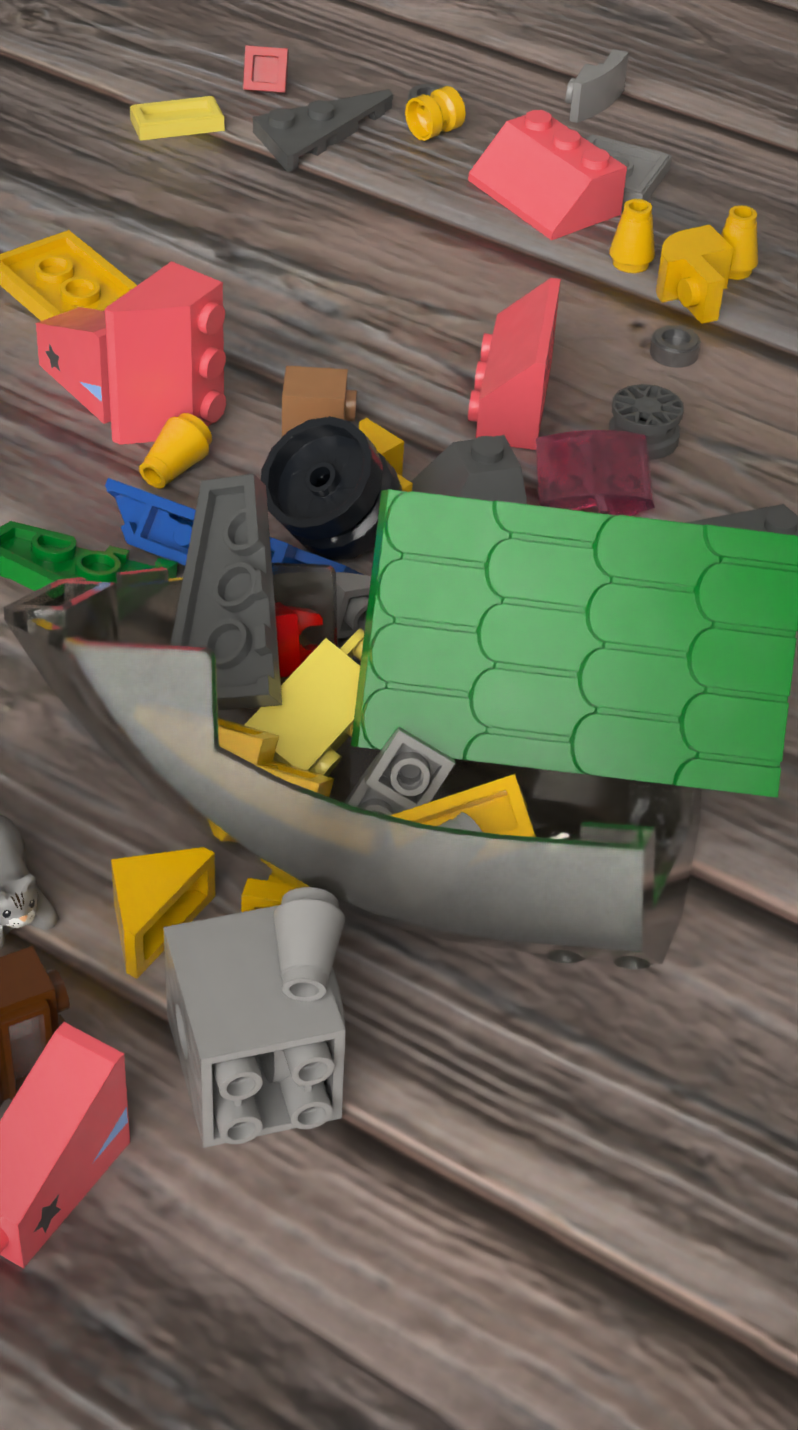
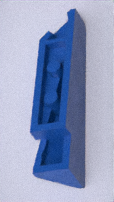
M108 478L105 487L107 492L116 499L125 523L121 526L127 544L185 566L196 510ZM270 537L272 574L300 571L361 574L345 565Z

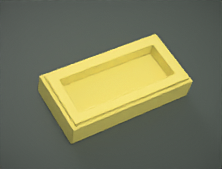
M214 96L130 106V120L140 141L225 131L224 115Z

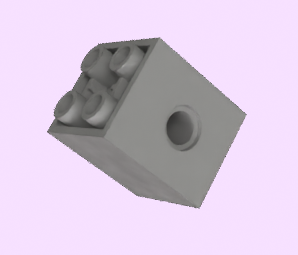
M280 905L163 927L167 1017L203 1148L224 1143L242 1144L257 1136L295 1128L312 1129L327 1121L342 1118L346 1030L343 1005L336 975L332 967L327 982L326 994L320 999L299 1001L289 998L283 993V980L281 978L273 913Z

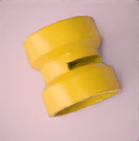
M444 86L432 91L430 96L423 94L410 99L406 104L405 116L412 134L417 139L426 141L438 136L441 131L449 132L461 127L465 122L466 112L460 94L453 87Z

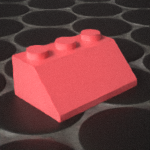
M532 110L527 112L526 115L506 121L470 170L468 181L547 238L555 240L621 215L627 166L610 156L607 151L598 148L580 136L577 131L568 128L553 118L550 113L543 110Z
M171 261L105 308L113 442L120 445L155 442L166 421L171 417H178L182 413H189L198 417L207 427L217 422L224 414L226 407V396L224 395L226 355L223 339V323L225 320L223 282Z
M548 279L498 313L493 334L484 333L481 357L477 363L474 390L471 391L468 410V421L477 422L476 438L505 435L510 447L537 450L552 364L561 279Z

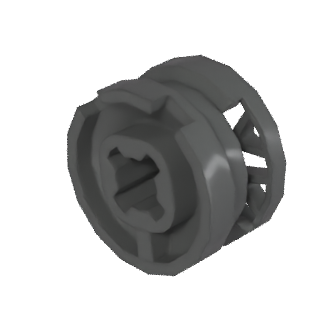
M637 384L619 390L612 399V414L614 416L609 422L608 440L610 444L621 454L635 459L654 460L672 454L679 444L680 427L678 424L683 419V402L670 390L656 385Z

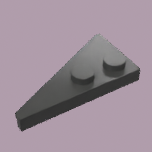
M388 89L333 101H313L308 106L293 109H274L269 114L253 117V133L287 172L293 171L298 168L300 156L305 153H312L318 156L326 151L328 146L337 144L357 132L359 120L368 115L372 120L385 115L387 110L392 109L393 93Z

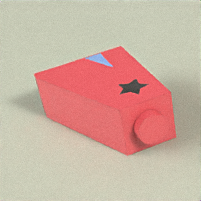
M78 307L37 322L39 365L103 424L111 422L105 311Z
M63 1022L54 1032L0 1120V1255L23 1269L130 1143L124 1053L66 1022Z

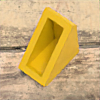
M205 847L111 859L114 906L127 974L138 979L164 951L163 927L192 922L215 898V852Z

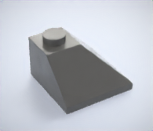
M505 435L481 436L472 440L453 442L411 481L413 483L412 491L527 504L522 469Z

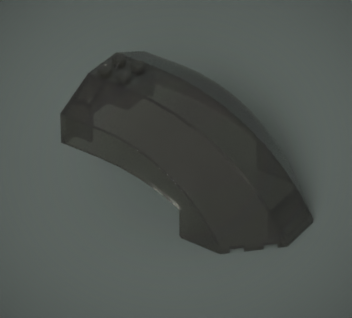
M272 563L275 603L280 602L285 606L311 609L323 618V625L309 626L302 631L301 635H299L300 644L303 646L309 644L320 645L327 638L338 647L335 569L330 565ZM160 567L116 573L117 585L116 582L86 581L83 577L60 579L3 607L5 622L48 686L108 755L160 803L219 846L295 889L314 887L326 890L338 899L339 907L370 920L446 941L546 954L549 960L557 963H577L586 958L613 960L616 966L625 969H644L653 964H663L683 914L701 820L702 788L454 759L455 765L431 802L515 774L524 795L527 811L536 837L499 835L424 825L353 807L344 802L380 750L351 746V736L336 751L342 758L328 776L334 778L329 797L285 781L219 746L218 718L245 725L260 707L218 710L216 656L214 652L204 647L170 646L183 577L169 578L168 569ZM353 657L351 658L357 664L361 665V661ZM288 676V677H281V678H280L281 685H282L290 676Z

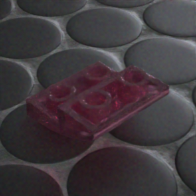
M581 430L536 438L540 506L580 511L597 505L601 514L632 516L641 511L655 508L648 442L645 435L616 430Z

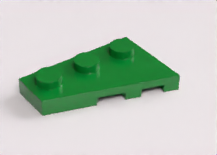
M9 521L0 526V576L11 579L41 594L44 598L54 600L84 615L89 620L108 626L176 582L178 562L158 558L155 566L129 560L130 550L110 545L105 551H92L76 547L77 541L74 536L14 521Z

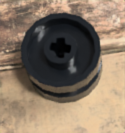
M331 416L307 420L287 431L271 448L261 469V481L266 485L268 511L310 553L332 561L352 559L373 549L376 540L381 491L387 489L402 491V486L395 469L377 451L368 437L350 421Z

